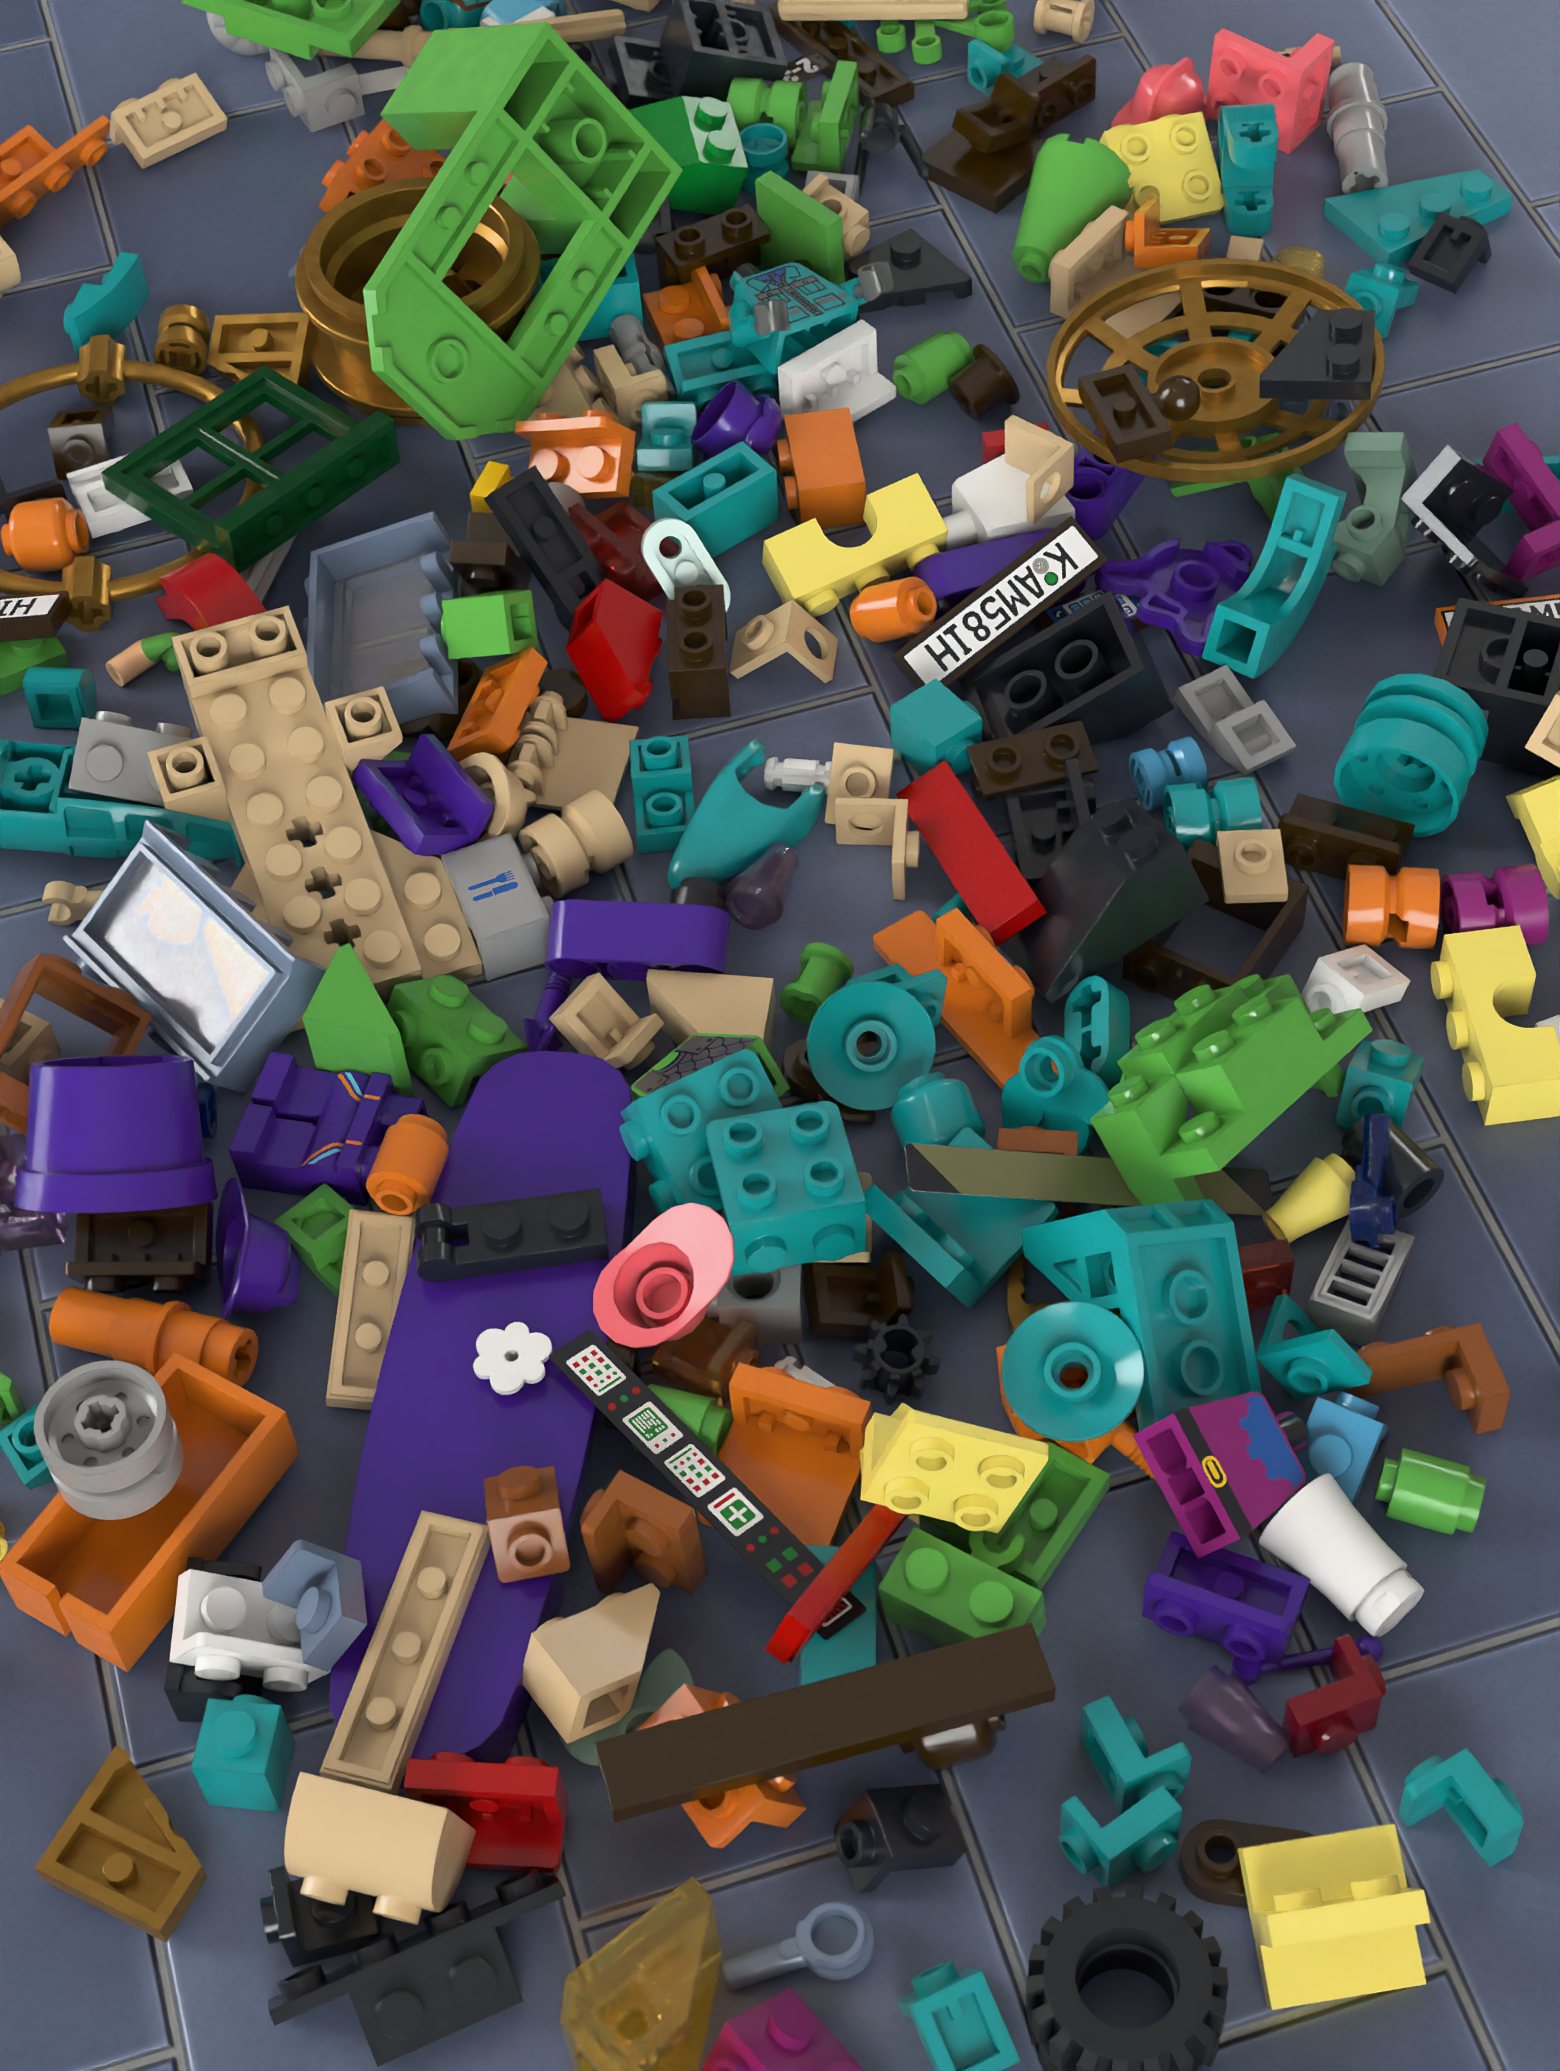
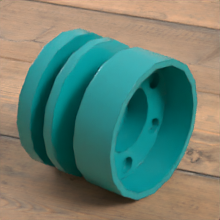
M1397 674L1378 682L1367 695L1362 706V712L1355 722L1354 733L1348 738L1335 768L1333 784L1341 803L1344 806L1415 824L1414 837H1427L1444 831L1458 815L1468 790L1469 779L1475 773L1478 759L1482 756L1486 746L1489 727L1483 710L1468 693L1450 682L1424 674Z

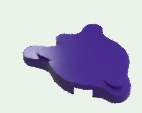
M1182 538L1167 540L1151 548L1144 556L1134 560H1108L1105 566L1095 573L1094 581L1100 590L1141 598L1136 611L1138 620L1170 630L1174 635L1178 648L1183 653L1191 656H1200L1204 651L1217 604L1235 595L1250 576L1249 570L1253 561V554L1249 547L1235 540L1223 542L1206 541L1204 549L1201 551L1179 548Z

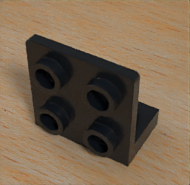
M1447 444L1401 497L1416 514L1410 521L1411 524L1433 543L1437 544L1440 540L1450 550L1445 555V558L1459 572L1469 579L1475 576L1494 593L1498 594L1505 588L1522 598L1529 590L1476 536L1484 525L1489 524L1499 515L1503 504L1515 491L1499 476Z

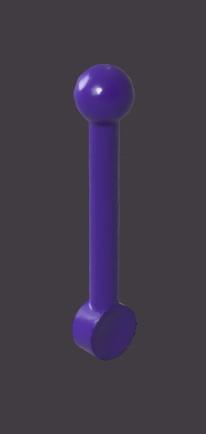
M1366 1634L1361 1636L1355 1643L1361 1655L1369 1653L1376 1662L1383 1655V1644L1376 1636L1373 1637ZM1333 1647L1285 1655L1281 1666L1266 1660L1251 1662L1235 1657L1232 1662V1676L1237 1683L1250 1686L1259 1680L1261 1674L1330 1663Z

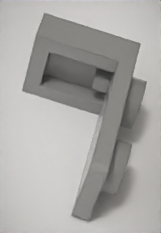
M268 47L271 61L266 62L265 67L269 81L275 91L282 90L291 115L293 117L300 116L311 133L365 114L358 73L351 63L304 78L286 52Z

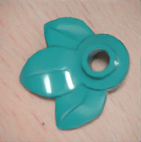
M1056 1035L1044 1036L1033 1041L1028 1046L1020 1061L1019 1073L1008 1079L1004 1085L1001 1104L1003 1126L1007 1129L1040 1126L1045 1130L1078 1131L1077 1156H1082L1090 1145L1093 1134V1124L1090 1118L1110 1102L1107 1095L1109 1090L1099 1076L1083 1067L1081 1056L1071 1042ZM1051 1060L1055 1062L1059 1076L1053 1071Z

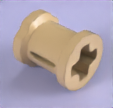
M1038 0L1033 19L1034 31L1043 35L1047 31L1072 36L1074 42L1082 44L1087 39L1092 27L1095 9L1094 0Z

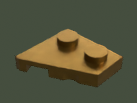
M304 312L215 315L207 364L216 373L235 383L265 365L307 390L312 365L310 355L315 345L318 327L311 322Z
M118 1746L114 1747L34 1867L42 1881L165 1943L208 1878L203 1866L185 1839L181 1837L169 1815L135 1768L127 1752Z

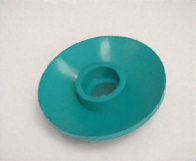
M881 981L857 982L833 993L817 1010L810 1024L807 1036V1057L816 1081L827 1094L838 1102L860 1110H881L894 1106L899 1100L897 1093L905 1084L920 1076L929 1074L936 1051L934 1028L922 1004L904 989ZM867 1031L875 1032L878 1038L876 1049L869 1054L859 1053L856 1047L858 1037Z
M1077 1301L1052 1304L1027 1317L1011 1335L1003 1354L1001 1367L1002 1384L1006 1398L1019 1419L1035 1432L1050 1439L1064 1442L1092 1440L1117 1428L1135 1408L1143 1389L1145 1374L1139 1343L1125 1322L1101 1306ZM1073 1367L1081 1368L1088 1374L1086 1383L1076 1389L1068 1388L1061 1382L1063 1374Z

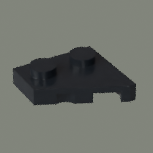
M911 228L844 262L845 282L857 278V270L862 266L879 261H887L889 263L894 289L882 292L878 298L858 306L859 313L885 310L891 306L908 307L925 304L926 293L953 290L956 299L967 298L972 295V278Z
M1352 308L1318 310L1260 374L1259 398L1370 400L1376 310H1356Z

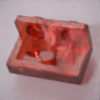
M625 500L620 501L597 516H593L579 503L568 508L570 519L613 583L646 602L664 592L646 564L641 552L643 535L652 524L648 519ZM665 537L660 542L659 550L662 556L672 557L679 551V546L669 537Z

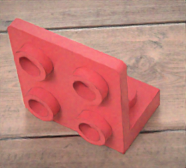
M1222 28L1214 37L1205 107L1206 116L1218 121L1220 106L1274 103L1279 131L1278 150L1289 155L1322 122L1335 40L1317 33L1301 49H1294L1290 56L1286 57Z

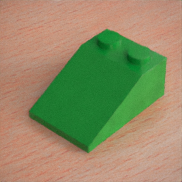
M680 96L628 110L683 169L667 197L669 196L670 209L719 215L735 207L748 171V165L730 102L720 101L712 97L695 98Z

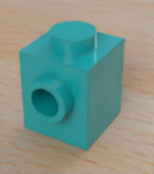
M934 679L890 706L891 747L902 752L901 756L922 775L946 760L955 775L963 774L972 768L966 746L982 743L983 721L977 709L970 702L960 700L939 680Z
M238 1695L233 1698V1701L208 1698L191 1769L208 1805L272 1812L281 1811L296 1746L281 1705H275L270 1700L256 1695Z

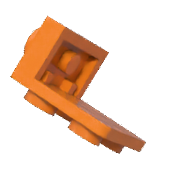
M383 118L370 134L364 129L360 132L346 153L350 157L345 163L338 159L329 169L321 182L328 189L318 207L328 213L333 207L354 194L383 183L409 178H435L446 158L435 150H414Z
M739 1362L729 1383L733 1422L720 1449L718 1458L804 1545L832 1546L861 1477L859 1451L864 1447L865 1428L872 1418L871 1402L861 1399L857 1394L843 1387L830 1386L823 1388L797 1380L788 1372L776 1367L767 1366L760 1369ZM697 1510L699 1521L713 1527Z

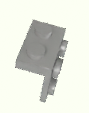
M97 711L96 719L82 717L68 789L78 793L165 808L147 752L192 740L193 730L176 724L160 722L157 723L156 731L136 728L132 725V717L109 711Z

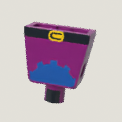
M1256 1391L1180 1409L1133 1435L1197 1559L1248 1535L1305 1485L1306 1473L1296 1453L1304 1450L1308 1445L1309 1435L1306 1425L1298 1415L1290 1411H1284L1275 1416L1265 1396Z

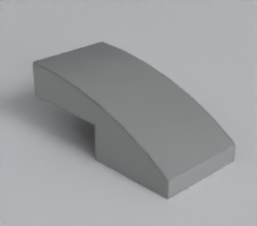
M1227 665L1179 687L1173 700L1203 739L1227 763L1244 776L1294 752L1296 748L1295 743L1266 701L1263 699L1254 704Z

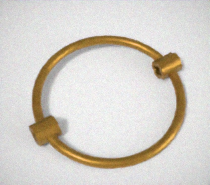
M110 335L91 336L90 341L86 345L80 347L79 362L38 370L1 385L0 411L30 396L78 384L80 396L90 399L96 406L114 405L115 400L125 394L126 381L163 386L195 397L204 403L209 402L224 392V390L202 377L181 369L157 363L128 360L125 345L115 342ZM250 413L231 424L240 436L245 450L253 453L266 444L257 423ZM247 478L243 496L237 506L264 488ZM195 548L187 554L152 570L117 579L113 577L111 566L99 562L95 556L75 557L74 562L70 566L63 568L62 582L24 577L0 569V593L11 596L68 590L73 609L65 622L75 625L80 631L99 630L105 621L112 619L113 602L133 599L163 590L164 587L159 577L205 554Z

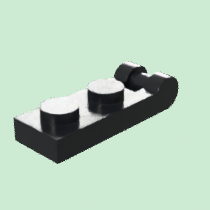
M536 465L491 492L484 500L554 604L558 620L570 632L575 609L605 578L608 580L610 578ZM576 576H579L585 585V592L577 596L569 584V581Z
M600 1188L451 1208L441 1203H429L417 1208L413 1215L414 1234L422 1241V1247L416 1252L417 1274L426 1281L442 1282L609 1259ZM469 1238V1245L454 1247L449 1244V1241Z

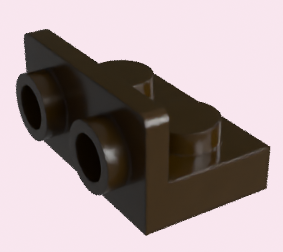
M1087 54L1072 64L1067 65L1053 57L1018 78L1040 96L1030 129L1031 133L1035 135L1095 99V58ZM991 95L984 98L983 101L991 99Z
M746 204L656 237L660 288L663 289L672 285H684L692 282L691 271L703 266L706 267L709 274L716 273L719 280L732 276L734 271L744 263L753 264L755 267L761 265L760 245L770 242V229L751 206Z
M1297 793L1289 814H1282L1277 829H1280L1285 864L1300 870L1313 871L1345 880L1348 864L1384 866L1389 875L1396 876L1405 863L1413 842L1416 825Z

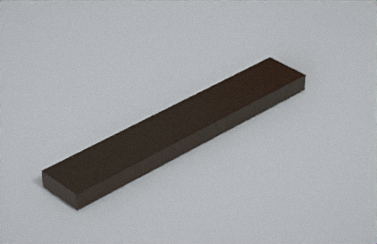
M1029 1623L594 1742L615 1823L1055 1701L1056 1687L1033 1625Z

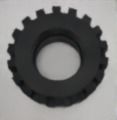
M1109 1885L1093 1889L1091 1904L1085 1905L1078 1895L1064 1903L1062 1922L1053 1916L1049 1917L1041 1928L1040 1945L1033 1943L1029 1957L1026 1991L1027 2029L1031 2044H1039L1038 2060L1045 2071H1055L1057 2069L1060 2071H1203V2065L1211 2067L1218 2053L1220 2036H1222L1228 2002L1226 2001L1229 1985L1227 1967H1219L1222 1950L1215 1936L1201 1938L1204 1921L1192 1909L1180 1917L1175 1913L1177 1899L1163 1892L1160 1893L1157 1901L1153 1902L1143 1899L1144 1886L1127 1885L1126 1897H1113ZM1112 1969H1130L1139 1971L1154 1979L1165 1990L1173 2007L1163 2018L1149 2026L1125 2029L1109 2025L1094 2016L1084 2005L1079 1992L1090 1979L1102 1972Z

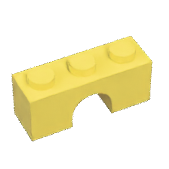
M913 474L866 496L863 519L871 532L872 538L861 546L846 548L832 543L824 535L816 518L764 540L762 564L783 604L794 600L812 617H818L836 607L839 599L857 591L861 593L868 586L889 582L890 576L908 568L913 572L917 564L924 558L944 552L949 530L919 474Z
M1520 925L1445 934L1440 960L1431 964V984L1437 1000L1445 999L1449 1011L1446 1017L1449 1044L1453 1050L1461 1049L1465 1062L1462 1068L1465 1095L1468 1101H1477L1484 1126L1560 1116V1043L1554 1025L1523 1028L1512 1025L1502 1019L1508 1016L1528 1014L1536 978V972Z

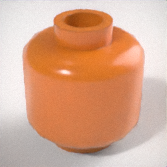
M61 497L16 504L10 513L9 524H4L1 529V540L6 555L8 557H15L19 566L31 574L63 570V568L70 566L74 562L75 557L81 556L82 553L87 552L89 549V530L83 512L80 509H74L67 500Z

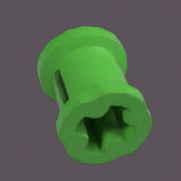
M819 942L809 943L803 948L799 957L801 968L793 983L783 987L779 996L781 1000L780 1006L784 1012L795 1021L808 1025L811 1024L814 1015L823 1002L838 991L840 986L846 985L847 980L851 979L854 973L853 963L845 953L829 944Z

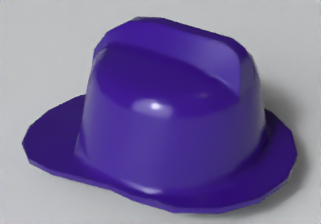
M236 1178L229 1179L222 1191L216 1225V1258L222 1294L220 1318L227 1321L230 1313H264L271 1311L275 1306L293 1304L298 1297L301 1272L299 1254L291 1244L289 1232L281 1226L248 1213L241 1183Z

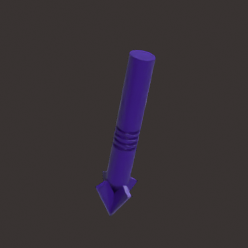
M549 971L535 1019H523L529 1052L555 1051L563 1046V1043L556 1035L558 1029L549 1018L567 999L573 978L556 975Z

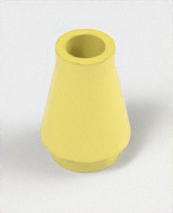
M1331 1153L1323 1160L1313 1158L1277 1202L1262 1214V1218L1272 1235L1281 1244L1288 1246L1298 1237L1355 1212L1357 1209L1356 1202L1365 1195V1190L1359 1177L1349 1164L1340 1156Z

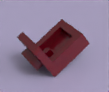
M1350 1634L1334 1639L1329 1670L1335 1682L1288 1699L1286 1702L1281 1733L1294 1758L1315 1750L1321 1755L1335 1753L1353 1743L1358 1734L1371 1730L1376 1726L1381 1700L1386 1694L1384 1679L1374 1658L1369 1653L1361 1655Z

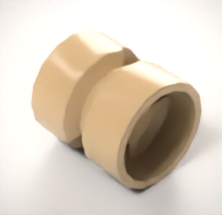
M596 789L590 790L563 805L561 818L554 814H547L521 829L518 835L523 854L530 852L535 861L541 886L554 898H562L588 883V871L593 870L598 874H604L627 861L633 855L632 840L621 815L611 801Z

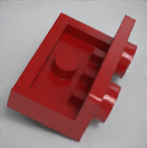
M454 1752L435 1753L430 1757V1760L408 1758L403 1787L407 1798L447 1808L476 1830L465 1868L521 1872L537 1869L538 1873H556L559 1871L568 1809V1798L559 1767H550L548 1763L541 1759L527 1756L508 1758L505 1760V1764L475 1762L469 1756Z

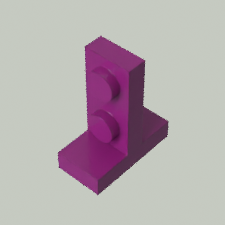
M1516 422L1497 431L1482 460V464L1487 470L1504 480L1515 491L1508 498V501L1530 530V533L1522 536L1506 565L1524 582L1560 565V483L1544 462L1539 447L1527 438Z

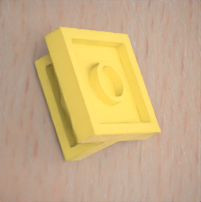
M1383 1824L1237 1848L1268 2009L1275 2010L1426 1984L1415 1925L1431 1922L1424 1890L1407 1887L1395 1824Z

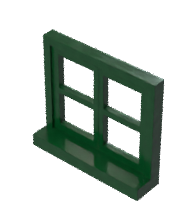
M263 365L102 471L101 474L105 490L204 554L213 553L218 555L240 574L400 463L393 418L378 410L362 422H358ZM264 402L298 421L253 453L248 452L219 434V432ZM313 431L331 441L330 444L286 474L267 464V462ZM197 447L231 467L183 500L150 480L151 477ZM245 477L264 488L217 521L198 511L199 508Z

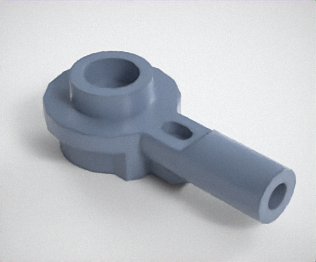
M843 1901L825 1902L812 1909L804 1920L798 1921L795 1937L722 1960L721 1963L729 1990L731 1992L806 1966L819 1977L830 1980L849 1979L861 1972L872 1958L876 1945L874 1928L866 1913L854 1904Z

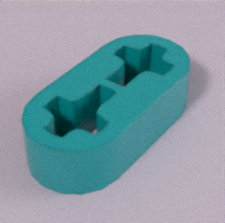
M1091 976L1079 982L1071 991L1066 1001L1064 1010V1038L1071 1042L1078 1050L1083 1067L1099 1076L1109 1091L1120 1083L1123 1073L1117 1061L1130 1051V1004L1128 996L1124 991L1102 977Z

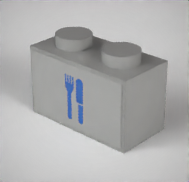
M507 833L441 855L443 866L453 886L461 911L482 961V971L486 980L490 981L545 962L551 911L554 902L550 895L542 898L539 896L537 888L541 887V880L531 853L520 855L511 833Z

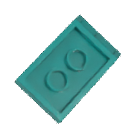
M1212 1199L1103 1209L1020 1229L1024 1256L1071 1301L1091 1303L1109 1311L1120 1309L1121 1320L1125 1322L1135 1335L1144 1361V1384L1140 1398L1135 1406L1139 1432L1180 1409L1254 1391L1262 1395L1234 1222Z

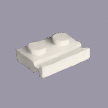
M127 455L66 474L72 494L75 496L77 505L86 518L92 539L152 520L105 490L101 472ZM179 459L150 478L151 481L181 500L194 493Z

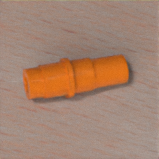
M70 1286L66 1287L59 1294L50 1314L49 1331L54 1343L113 1358L115 1361L134 1364L147 1370L153 1377L170 1356L177 1352L232 1383L243 1387L252 1375L257 1361L259 1348L255 1331L230 1324L222 1318L193 1312L188 1304L177 1300L167 1302L164 1305L135 1297L125 1299Z

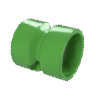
M735 76L730 85L727 102L731 103L738 132L740 133L744 128L757 123L774 124L782 128L787 134L788 148L795 149L808 110L806 84L797 81L776 80L772 87H768L762 78Z

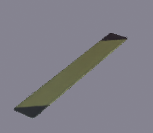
M908 1143L905 1146L908 1183L913 1191L1132 1207L1143 1206L1126 1185L1112 1158ZM1223 1167L1220 1171L1194 1175L1204 1198L1212 1199L1225 1213L1262 1216L1265 1211L1273 1206L1269 1177L1264 1170Z

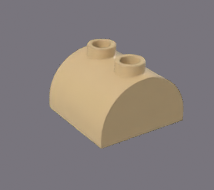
M300 1771L287 1819L284 1861L286 1870L290 1875L304 1878L300 1890L302 1895L344 1906L349 1890L377 1897L373 1913L418 1925L422 1909L440 1913L449 1904L463 1875L476 1830L447 1808Z

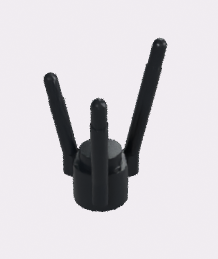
M873 100L866 101L865 108L859 118L860 141L858 143V156L854 175L859 177V195L864 183L869 155L871 153L885 154L894 149L897 143L903 145L921 178L925 180L930 178V171L911 138L909 126L899 124L898 114L895 109L886 103H875Z

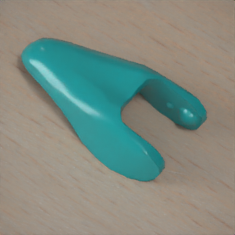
M759 739L751 741L720 770L710 783L674 851L668 868V884L672 889L680 887L681 881L687 877H701L719 883L750 866L779 856L793 848L808 836L816 824L823 805L825 788L816 783L804 789L800 797L787 809L761 804L753 796L745 792L740 784L755 767L762 765L765 761L766 745Z

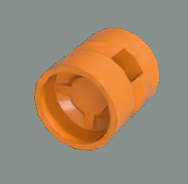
M1348 864L1343 903V944L1353 946L1366 944L1367 946L1379 947L1385 938H1392L1398 948L1433 950L1439 918V870L1437 868L1402 867L1396 876H1391L1384 866Z

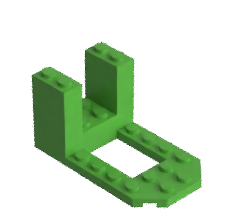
M547 22L434 30L380 113L414 150L453 149L363 289L372 371L446 440L460 441L496 432L515 431L516 422L528 421L683 171ZM512 172L513 176L499 197L505 200L529 224L538 240L541 254L562 255L511 337L505 343L442 280Z

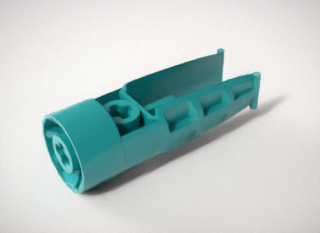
M0 739V850L14 849L65 853L66 855L127 859L142 838L145 821L149 820L185 835L192 842L186 850L206 860L235 859V865L238 868H243L245 865L231 823L165 808L149 807L69 791L68 786L76 744L68 746Z

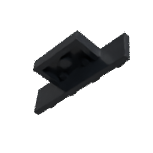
M531 1869L496 1885L494 1888L498 1898L469 1910L466 1900L447 1905L440 1913L432 1912L423 1918L426 1930L397 1942L394 1932H389L358 1945L350 1951L354 1962L325 1974L321 1964L300 1970L278 1982L277 1985L281 1994L268 2000V2009L274 2026L349 1993L376 2065L379 2067L523 2002L495 1927L565 1897L566 1893L563 1885L553 1873L540 1878L538 1870Z

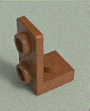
M1480 1322L1458 1328L1450 1325L1439 1326L1427 1331L1421 1337L1392 1344L1385 1341L1373 1342L1356 1351L1360 1358L1372 1369L1373 1373L1369 1384L1342 1390L1343 1392L1358 1398H1365L1446 1378L1447 1391L1454 1408L1457 1411L1465 1410L1475 1435L1502 1428L1511 1391Z

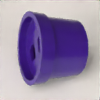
M111 1055L59 1058L30 1063L26 1164L17 1167L15 1207L40 1212L109 1213L177 1208L202 1204L218 1198L213 1160L204 1157L194 1058L175 1055Z

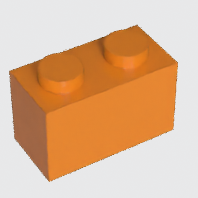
M849 407L785 415V439H777L775 443L779 472L790 473V476L783 477L787 510L797 509L800 524L816 518L821 529L864 524L866 482Z

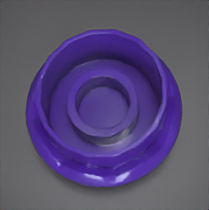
M732 380L714 396L699 417L690 437L691 443L704 454L703 462L741 441L761 457V455L770 452L775 439L779 435L782 426L781 409L773 397L766 394L755 396L739 380Z

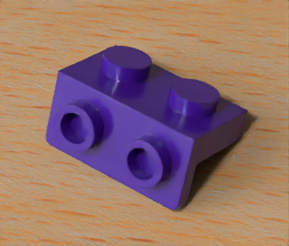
M433 734L420 735L408 760L361 759L352 777L355 784L369 799L370 806L385 818L399 835L403 846L413 852L414 855L446 854L476 844L494 810L491 800Z
M1171 1531L1156 1571H1151L1145 1582L1142 1616L1153 1620L1158 1627L1170 1634L1182 1637L1193 1634L1223 1645L1229 1653L1240 1659L1251 1662L1266 1660L1281 1666L1308 1594L1310 1578L1224 1548H1220L1197 1559L1186 1536Z

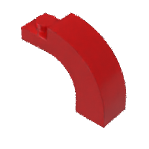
M207 553L159 577L166 594L155 600L164 618L182 619L195 631L266 612L263 604L240 574L224 559L213 553Z

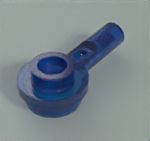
M1377 1113L1367 1114L1363 1118L1362 1165H1356L1355 1180H1352L1349 1205L1352 1241H1368L1370 1248H1381L1384 1234L1394 1235L1397 1222L1395 1194H1384L1383 1170L1384 1165L1389 1159L1391 1118L1388 1115Z

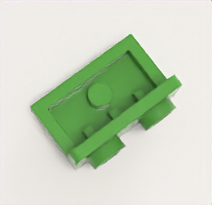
M452 974L395 984L386 1009L400 1032L407 1065L450 1107L464 1103L473 1077L484 1075L501 1060L527 1051L528 1046L507 1027L505 1021L493 1014L469 991L464 982L455 978Z

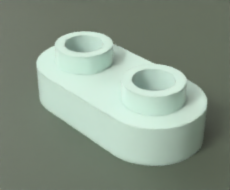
M663 518L651 524L643 535L641 552L646 564L668 599L675 600L674 587L723 584L727 612L731 598L729 586L693 528L676 518ZM667 536L676 537L680 544L679 551L672 557L662 556L659 550L660 542Z

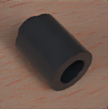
M1380 1116L1374 1119L1366 1117L1357 1121L1348 1129L1342 1139L1341 1144L1344 1148L1340 1157L1354 1170L1362 1185L1395 1218L1408 1217L1421 1209L1435 1195L1443 1182L1444 1171L1387 1116Z

